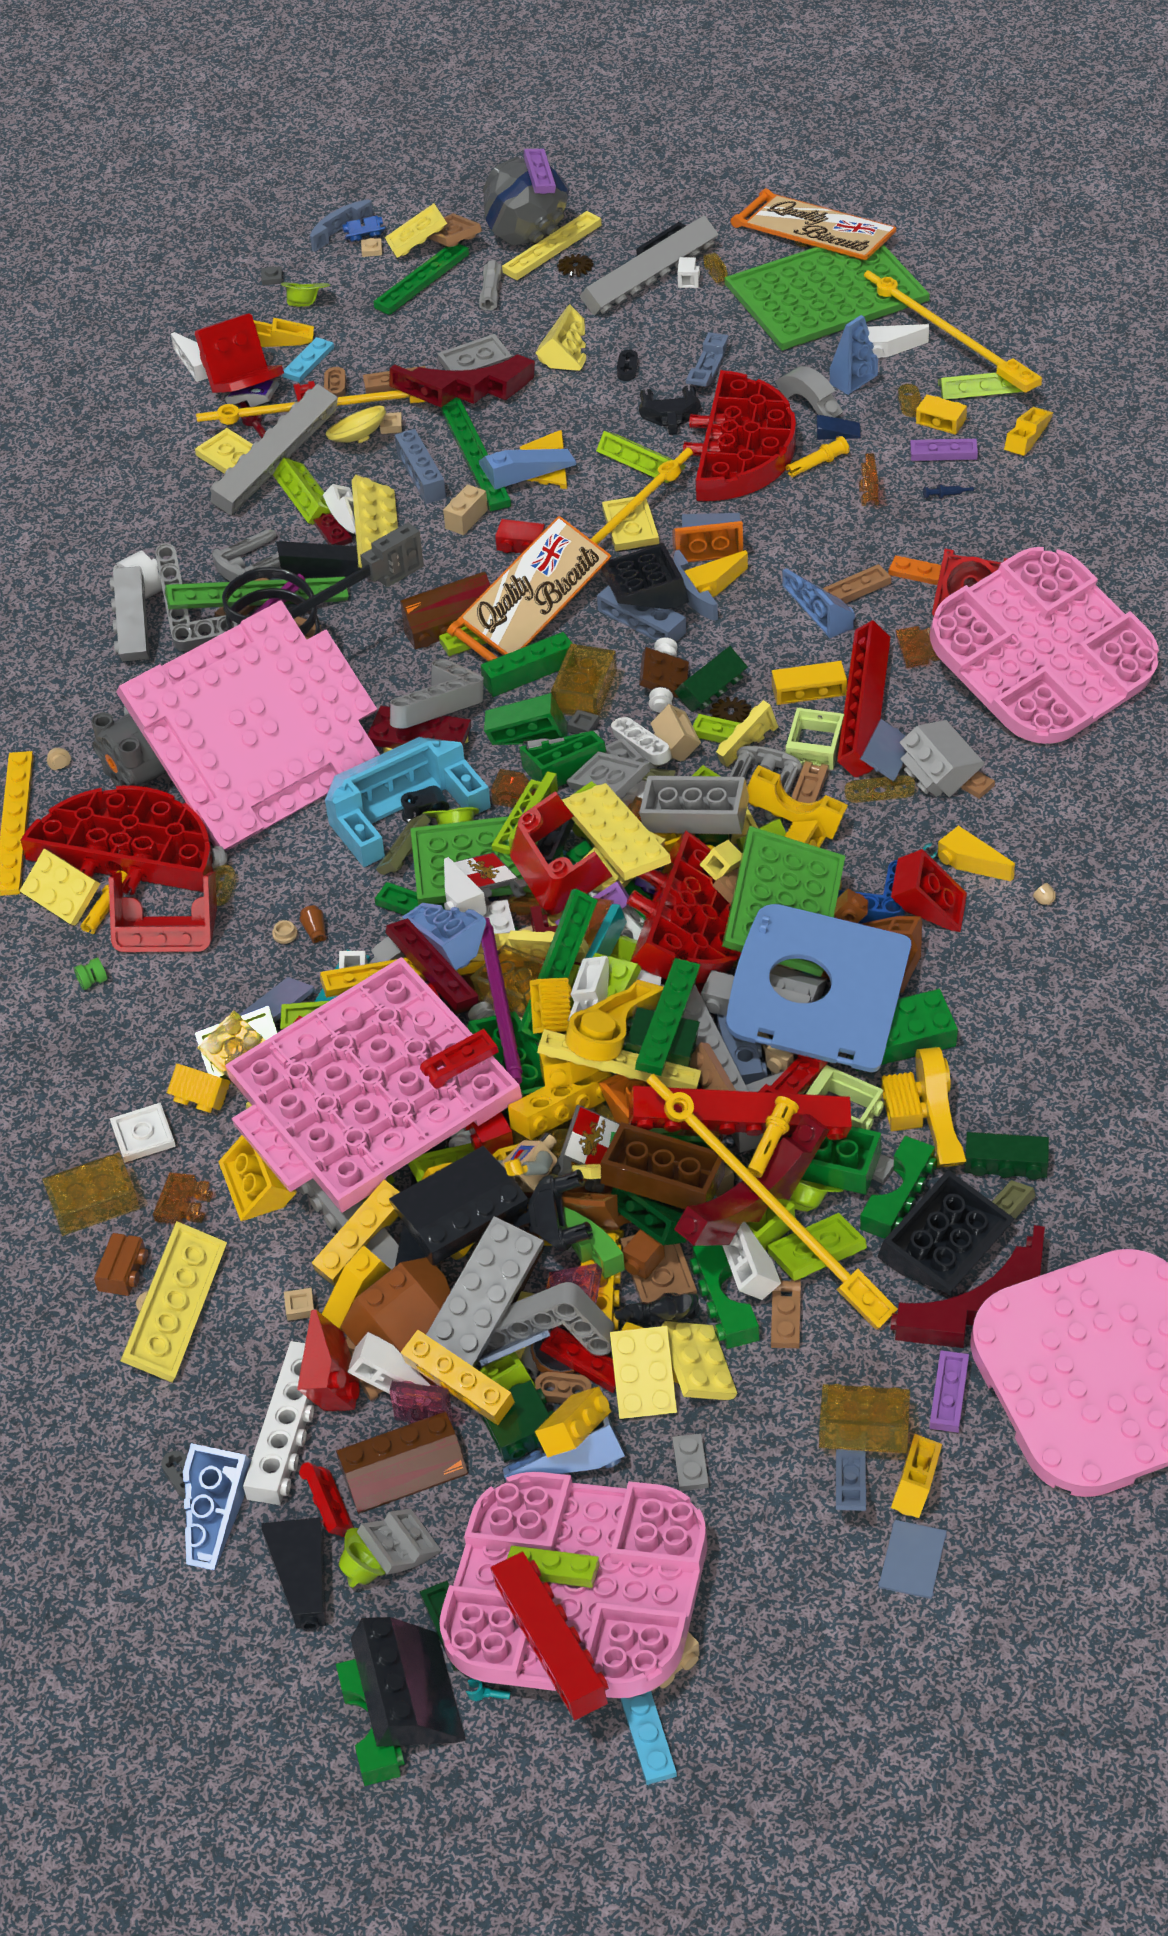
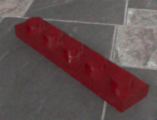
M408 918L386 925L385 933L455 1011L478 1003L479 995Z

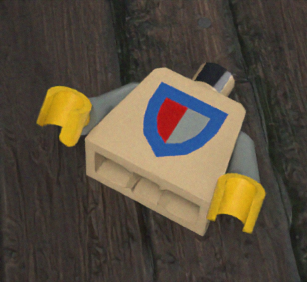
M545 1132L538 1141L524 1140L520 1142L505 1160H498V1162L506 1169L508 1176H513L523 1192H534L541 1179L547 1176L557 1163V1157L551 1152L557 1141L553 1136Z

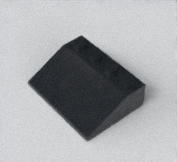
M664 543L611 559L601 568L619 604L677 609L689 603L683 577Z
M484 1146L389 1198V1202L432 1265H436L481 1239L494 1216L509 1223L513 1221L512 1218L527 1213L526 1209L528 1206V1198L513 1176L507 1175L506 1169Z
M947 1170L884 1239L877 1257L899 1274L950 1294L1014 1222L1015 1218L950 1170Z
M392 1617L361 1618L351 1637V1643L376 1746L444 1744L465 1741L437 1633Z

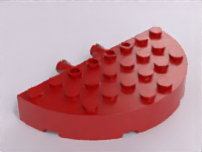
M720 370L711 414H690L689 428L707 429L704 443L684 441L683 451L686 448H690L693 451L691 456L701 457L696 476V501H720L741 497L772 483L786 470V465L792 461L796 446L795 414L792 412L786 397L767 382L761 379L757 381L748 379L747 374Z
M122 785L116 786L114 790L102 791V788H97L74 795L51 807L49 814L41 820L36 819L20 839L25 858L29 861L37 862L43 849H46L91 878L95 873L113 875L118 870L126 872L127 876L122 883L123 893L128 895L129 891L130 895H134L140 881L204 892L203 876L214 870L208 833L199 815L187 803L182 804L175 800V796L149 787Z
M688 831L682 834L670 850L671 863L664 866L662 873L654 869L637 876L654 886L656 891L651 901L634 890L626 902L627 905L644 914L646 918L630 962L637 963L642 970L667 979L675 958L700 964V969L695 984L706 983L711 970L726 974L738 961L742 952L722 947L731 904L712 886L716 881L700 866L711 849Z

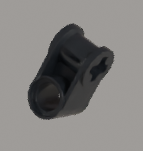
M433 785L414 792H407L401 797V805L404 807L401 815L402 819L407 823L415 818L414 812H416L417 817L427 811L449 810V804L438 786Z

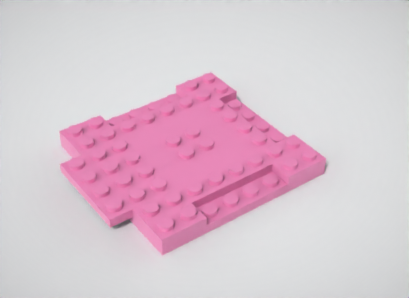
M282 600L244 619L240 625L162 666L159 664L125 682L116 691L185 802L203 821L213 846H222L225 852L327 795L335 775L380 755L359 723L360 720L376 712L377 708L327 629L306 640Z
M402 957L225 1065L230 1080L252 1105L232 1118L234 1126L289 1192H292L313 1178L341 1213L371 1195L383 1180L387 1181V1176L472 1122H475L477 1126L486 1122L506 1109L509 1104L521 1099L522 1094L520 1085L493 1056L447 1080L441 1088L436 1089L429 1082L430 1077L425 1076L420 1070L421 1063L473 1034Z

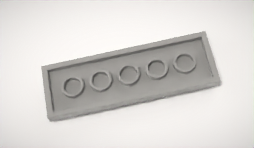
M494 1216L426 1335L475 1368L541 1251L544 1241Z

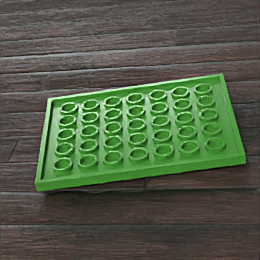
M884 244L867 260L815 247L725 277V285L781 350L844 330L846 324L860 315L864 316L865 321L868 322L909 308L893 296H880L877 293V285L864 277L865 272L868 270L881 279L884 277L893 278L898 283V290L919 304L929 301L930 297L927 290Z

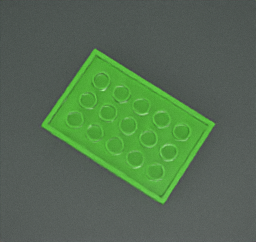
M509 816L410 828L418 905L421 903L437 904L447 902L444 859L447 857L456 862L494 852L518 879H524L510 855L492 851L491 845ZM505 840L501 844L509 846V840ZM510 885L492 889V895L489 897L512 895L513 892ZM528 885L523 888V891L526 893L532 892Z
M749 826L722 947L742 952L758 911L766 905L779 904L834 918L845 855ZM788 959L778 963L821 977L824 971L818 964L805 959Z

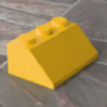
M243 1135L238 1138L218 1161L240 1221L284 1208L297 1193L296 1189L292 1192L286 1189Z

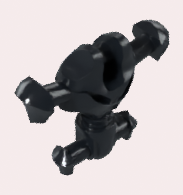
M663 1293L652 1303L628 1304L622 1309L616 1310L614 1316L617 1320H624V1322L632 1324L649 1322L650 1320L678 1322L686 1317L693 1319L697 1316L700 1305L696 1294Z

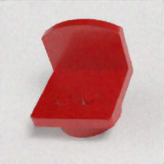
M249 313L195 331V337L200 350V359L206 370L212 393L233 392L284 374L282 365L267 366L253 316Z
M945 549L932 615H935L940 603L949 595L966 585L968 587L973 586L997 571L1003 562L984 560L979 557L959 556L955 554L954 550Z

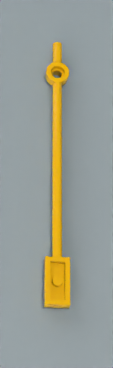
M869 270L865 272L864 277L877 285V293L880 296H893L997 366L996 374L1026 393L1042 385L1041 376L1014 358L1008 361L1003 360L899 291L898 283L893 278L884 277L881 279Z
M395 390L338 397L337 406L409 398L410 403L426 401ZM295 402L240 409L233 404H225L214 412L197 413L196 419L197 422L219 420L223 424L232 425L239 420V417L289 412Z
M686 448L674 460L661 464L658 467L659 475L600 529L591 540L598 545L665 480L673 481L677 479L681 473L680 466L693 454V451L690 448Z
M654 1073L646 1080L666 1101L664 1111L667 1117L674 1122L685 1121L843 1282L836 1290L876 1330L879 1329L892 1316V1313L898 1310L859 1269L850 1274L692 1113L694 1103L689 1095L682 1092L673 1094ZM675 1104L682 1107L681 1113L674 1110Z

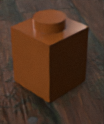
M641 1229L622 1250L624 1254V1268L630 1274L638 1275L644 1279L649 1277L665 1257L664 1246Z

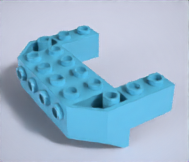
M418 737L335 775L325 798L329 825L360 864L366 867L383 859L385 856L382 836L372 823L404 809L401 805V797L405 793L414 792L433 785L438 786L441 791L446 789L462 808H478L479 813L491 808L489 787L464 759L461 742Z

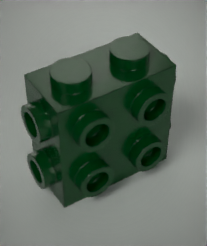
M531 1380L525 1383H518L508 1390L512 1393L515 1403L498 1426L481 1415L504 1463L519 1459L534 1449L542 1448L535 1431L554 1413L552 1410L547 1412L544 1406L547 1404L546 1398L541 1388L535 1389Z

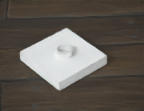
M161 1103L110 1118L124 1163L176 1147Z

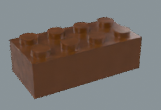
M623 1122L620 1123L601 1160V1184L682 1209L713 1200L725 1175V1162L714 1150Z

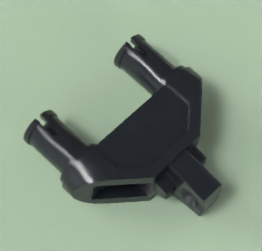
M688 385L682 389L683 398L654 400L652 390L647 389L648 395H646L645 389L640 392L641 404L639 405V413L641 417L659 426H668L669 435L677 434V425L687 422L690 419V414L697 415L701 408L700 400L696 397V389L692 385H690V391H688Z
M577 1169L561 1176L550 1174L543 1177L528 1202L527 1213L512 1218L513 1226L523 1231L530 1230L532 1234L537 1233L561 1252L568 1250L571 1244L592 1239L593 1233L588 1234V1232L592 1231L591 1225L588 1222L567 1228L563 1206V1192L584 1187L585 1181H579L584 1179L582 1172Z

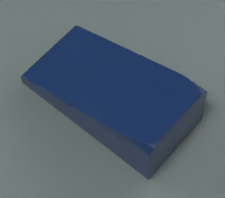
M816 415L817 440L836 439L839 436H843L845 439L861 438L860 423Z

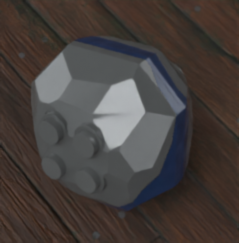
M514 157L497 165L490 172L483 188L485 220L489 228L508 244L538 243L545 235L549 236L558 230L557 225L564 217L569 188L561 175L551 166L550 169L556 189L555 193L546 194L534 192L523 158Z

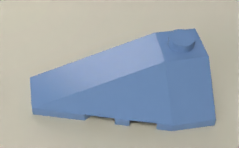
M862 315L846 324L830 366V384L848 395L878 376V358L873 353L872 349L874 346L869 341V330L865 317Z
M568 449L504 450L483 457L479 460V465L496 490L574 466L576 461Z
M787 568L782 570L783 587L829 638L853 629L855 614L851 607H848L840 598Z
M421 903L402 916L403 920L408 918L455 970L467 966L470 960L477 956L486 919L475 910L468 909L466 912H460L457 907L445 910L441 905Z
M607 1416L576 1449L548 1458L545 1452L541 1454L539 1450H536L503 1468L506 1479V1477L525 1472L563 1474L599 1469L603 1466L611 1468L620 1463V1458L624 1457L625 1454L609 1416Z
M191 1443L183 1470L187 1565L215 1571L245 1496L243 1485L251 1463V1459L246 1455Z

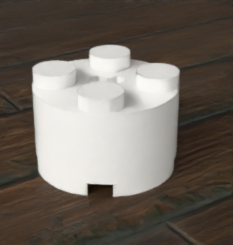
M143 551L136 552L119 561L113 567V569L140 566L144 575L145 599L162 591L157 560H151Z

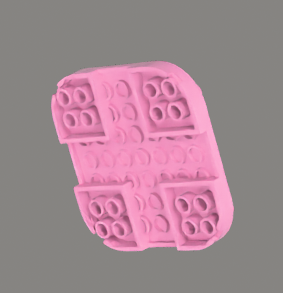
M1034 547L1015 554L1001 563L997 571L973 586L968 587L966 585L945 598L938 606L930 626V641L941 661L1005 727L1016 736L1035 743L1051 744L1062 742L1091 725L1142 691L1149 684L1159 662L1157 661L1158 645L1148 628L1131 611L1125 614L1096 586L1098 579L1078 559L1058 549L1055 553L1044 551V547Z
M1133 1249L1114 1250L999 1290L981 1305L976 1314L971 1332L970 1345L973 1359L988 1388L993 1387L1016 1431L1015 1439L1028 1464L1042 1481L1052 1488L1056 1485L1071 1491L1070 1495L1093 1497L1134 1484L1136 1478L1168 1466V1262L1145 1251Z
M545 1472L515 1474L506 1477L507 1483L495 1489L492 1486L489 1487L473 1507L464 1535L466 1545L453 1586L449 1585L440 1615V1631L445 1651L452 1664L465 1675L479 1681L556 1691L493 1580L490 1567L506 1560L512 1545L598 1556L600 1565L593 1588L548 1582L554 1594V1599H552L554 1604H561L568 1619L566 1624L569 1628L575 1627L581 1639L579 1646L582 1651L588 1649L595 1663L593 1669L596 1674L602 1672L609 1687L605 1691L606 1697L631 1698L647 1693L663 1684L674 1673L681 1661L707 1553V1534L704 1517L701 1510H697L690 1502V1497L677 1489L664 1485L628 1481L627 1489L572 1483L571 1475Z

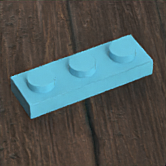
M316 337L284 369L282 376L300 383L334 349V343Z
M651 1691L631 1698H621V1704L646 1785L677 1777Z

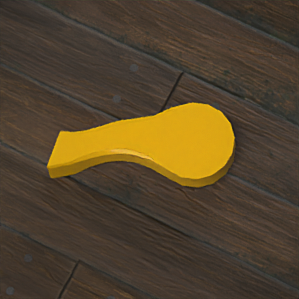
M637 979L628 989L613 994L593 1006L574 1013L569 1018L565 1035V1043L569 1050L587 1060L600 1062L617 1058L622 1052L626 1036V1022L629 1020V1017H633L636 1014L638 1007L652 1011L656 1010L664 987Z
M940 1047L917 1049L915 1060L917 1082L920 1081L921 1102H925L927 1108V1121L936 1152V1167L963 1165L966 1159L963 1147L955 1134L947 1092H950L951 1084L947 1059L943 1058Z

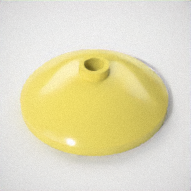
M374 406L358 411L331 426L326 431V436L329 440L335 442L349 443L358 441V443H362L370 438L369 435L379 427L385 417L386 410L384 406Z

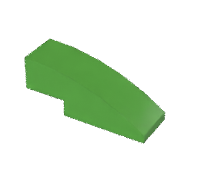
M564 1207L567 1228L582 1224L583 1222H588L592 1228V1231L588 1232V1234L593 1233L592 1239L571 1244L580 1261L584 1263L592 1259L604 1279L624 1271V1254L614 1240L588 1218Z

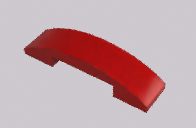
M798 1054V1058L771 1086L765 1084L758 1092L803 1094L828 1062Z

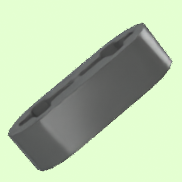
M171 1451L163 1457L161 1461L162 1469L178 1495L185 1499L183 1470L187 1457L180 1451ZM173 1461L177 1464L179 1463L181 1471L177 1472L175 1467H171L170 1463Z

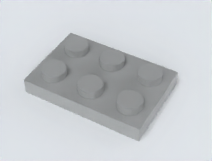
M495 334L438 353V360L446 370L484 368L512 358V355Z
M598 751L567 780L570 789L577 791L591 781L596 785L606 783L622 799L630 789L642 781L643 777L650 770L647 763Z

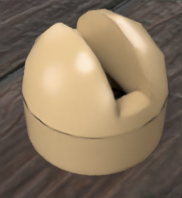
M1045 883L1034 892L1033 897L1038 903L1049 905L1054 902L1056 893L1048 883Z

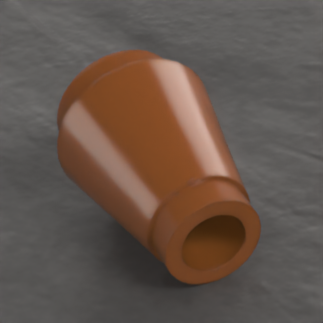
M315 905L303 908L300 912L299 921L313 943L325 941L327 937L323 911Z

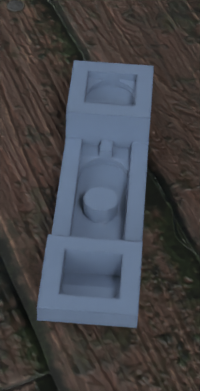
M367 199L354 202L324 217L310 234L312 251L315 252L329 244V237L343 229L342 225L346 224V222L360 219V223H363V218L372 217V201Z
M708 332L703 342V352L696 367L691 368L686 384L705 387L712 384L724 358L729 335Z
M676 550L674 553V563L684 580L689 599L687 604L700 615L713 621L718 620V604L708 590L701 593L698 592L684 572L689 569L688 561L680 550Z
M836 1429V1510L866 1511V1430Z

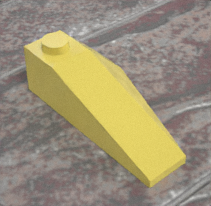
M570 304L536 351L538 359L549 368L580 370L586 361V354H581V348L586 347V343L581 338L585 334L584 318Z

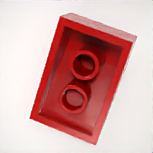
M923 849L898 858L891 892L893 900L908 913L921 916L922 919L950 931L961 932L967 892Z
M311 1310L297 1390L324 1411L355 1410L356 1401L360 1393L359 1380L356 1376L348 1373L352 1357L344 1332L320 1312Z

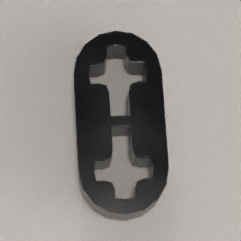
M624 350L619 354L617 363V378L619 380L630 381L635 378L638 366V354L636 351Z

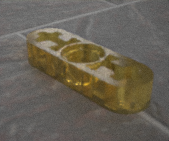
M906 775L897 776L894 781L888 777L853 780L845 785V798L852 803L908 798L915 792L914 779ZM882 787L886 791L879 793L875 792L874 789Z

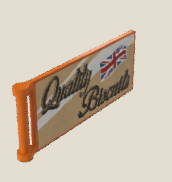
M767 188L763 189L752 203L742 212L734 215L730 220L735 228L744 226L863 260H867L896 232V227L776 195ZM767 201L766 204H764L756 213H754L748 220H746V218L751 213H753L761 204Z
M558 516L495 582L449 626L447 633L452 637L456 636L487 661L498 657L461 629L463 625L502 655L526 647L610 560L611 555L562 517Z

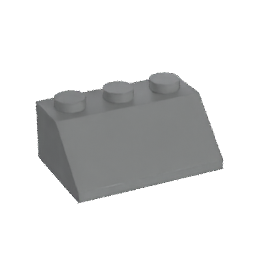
M947 720L918 725L899 742L948 797L952 796L985 765L984 761Z
M775 966L769 974L772 986L811 996V1003L821 999L827 984V978L780 966Z

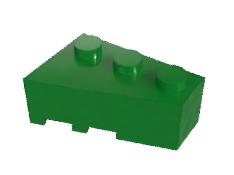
M552 693L486 710L484 732L492 745H523V741L544 738L552 740L568 736V723Z
M594 731L563 737L564 741L549 744V740L541 742L542 746L527 749L526 745L519 746L522 767L533 780L542 782L547 771L556 773L559 787L566 784L567 780L598 751L606 753L605 742Z

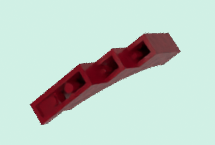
M517 354L496 365L471 370H437L417 367L410 371L394 364L390 367L389 386L441 408L455 397L472 404L487 394L507 400L534 378L535 361Z
M804 1114L792 1136L783 1137L777 1144L763 1175L760 1178H756L776 1199H790L830 1129L810 1114ZM742 1180L735 1187L713 1200L687 1206L674 1230L694 1246L730 1245L742 1222H760L768 1206Z
M1034 1225L1033 1236H1027L1026 1247L1016 1246L1005 1265L993 1277L975 1289L941 1301L928 1303L899 1302L898 1313H892L890 1330L896 1331L895 1340L964 1348L966 1325L973 1326L979 1308L991 1295L1004 1288L1040 1276L1045 1226Z

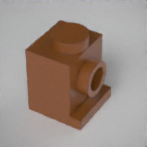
M847 888L837 898L834 918L858 923L868 914V900L863 895Z

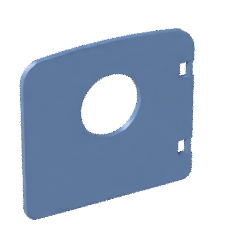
M779 904L766 905L758 911L737 965L728 1003L726 1027L730 1034L743 1041L757 1042L769 1045L771 1048L835 1064L840 1063L867 1072H876L882 1064L911 949V940L902 934ZM805 959L818 964L826 971L831 981V989L825 997L818 1001L796 1003L781 997L773 989L769 974L782 961ZM758 1032L774 1035L773 1039L757 1036ZM838 1053L854 1055V1059L840 1057Z

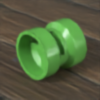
M98 957L90 960L87 965L80 964L73 967L76 978L83 990L90 988L95 982L102 983L107 980L106 972Z

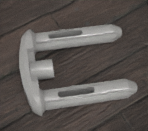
M265 530L221 551L215 549L212 553L215 568L224 578L232 581L239 575L252 569L280 567L278 553L246 568L243 559L240 557L273 541L277 535L274 530Z
M743 746L737 750L736 755L738 759L729 777H746L751 763L756 765L761 763L760 766L771 771L775 767L782 768L781 783L788 794L796 775L801 773L802 764L795 756L777 749L762 746ZM765 810L766 819L773 820L776 818L771 812Z

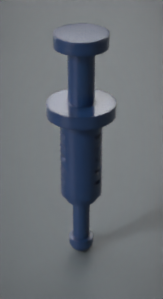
M938 484L937 489L924 487L923 496L928 498L929 495L938 494L939 499H942L946 495H958L965 491H974V487H943L942 484Z

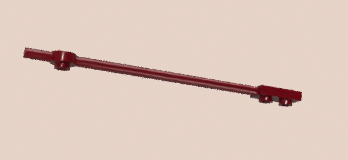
M245 401L237 403L239 408L249 407ZM262 415L241 417L244 425L253 426L261 439L264 437L266 430L261 424ZM322 513L319 518L314 519V525L328 544L347 545L352 543V537L335 519L332 513L327 515Z

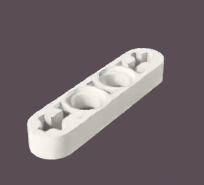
M622 717L612 722L611 728L615 738L618 740L624 738L642 757L652 764L661 765L667 763L672 758L669 745L632 719Z

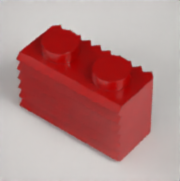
M501 519L495 534L496 550L505 553H523L545 530V524Z

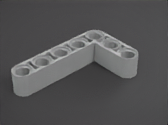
M169 543L160 544L155 554L173 645L179 651L192 650L226 632L223 631L227 628L226 615L190 622L188 609H168L165 587L170 584H182L174 546ZM164 556H171L169 559H162ZM168 576H175L173 579H166ZM176 616H183L180 620L174 619ZM232 621L231 625L233 628L238 626L236 622ZM203 632H210L207 636L200 635ZM181 636H187L184 640L178 639Z
M446 659L434 660L431 664L432 686L390 701V725L395 728H408L479 704L483 701L484 678Z
M565 1282L510 1304L482 1355L543 1330L552 1329L563 1324L590 1353L602 1356L611 1351L610 1332H614L615 1328L613 1322L578 1285Z

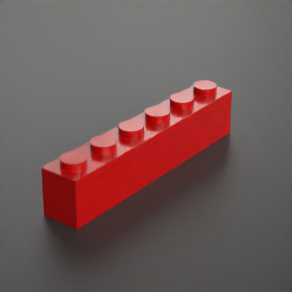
M522 1551L491 1566L490 1569L496 1588L573 1720L575 1721L607 1705L605 1693L609 1689L607 1681L602 1672L596 1674L594 1671L595 1663L588 1649L582 1651L579 1646L581 1639L574 1626L569 1628L566 1624V1621H568L566 1613L561 1604H554L552 1600L554 1599V1594L548 1582L542 1583L539 1579L541 1573L534 1560L529 1562Z

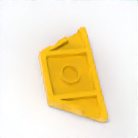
M562 430L522 445L520 450L563 449ZM565 468L527 480L531 482L536 481L544 485L549 483L560 485L561 489H567Z

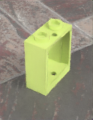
M797 708L786 744V753L798 758L802 766L805 761L813 762V765H829V769L833 770L839 750L844 714ZM801 729L834 733L831 746L798 742Z
M828 1065L822 1069L806 1093L807 1095H826L830 1091L839 1096L850 1097V1101L867 1108L860 1119L851 1116L852 1126L867 1130L871 1129L874 1122L873 1117H879L885 1102L881 1101L883 1089Z

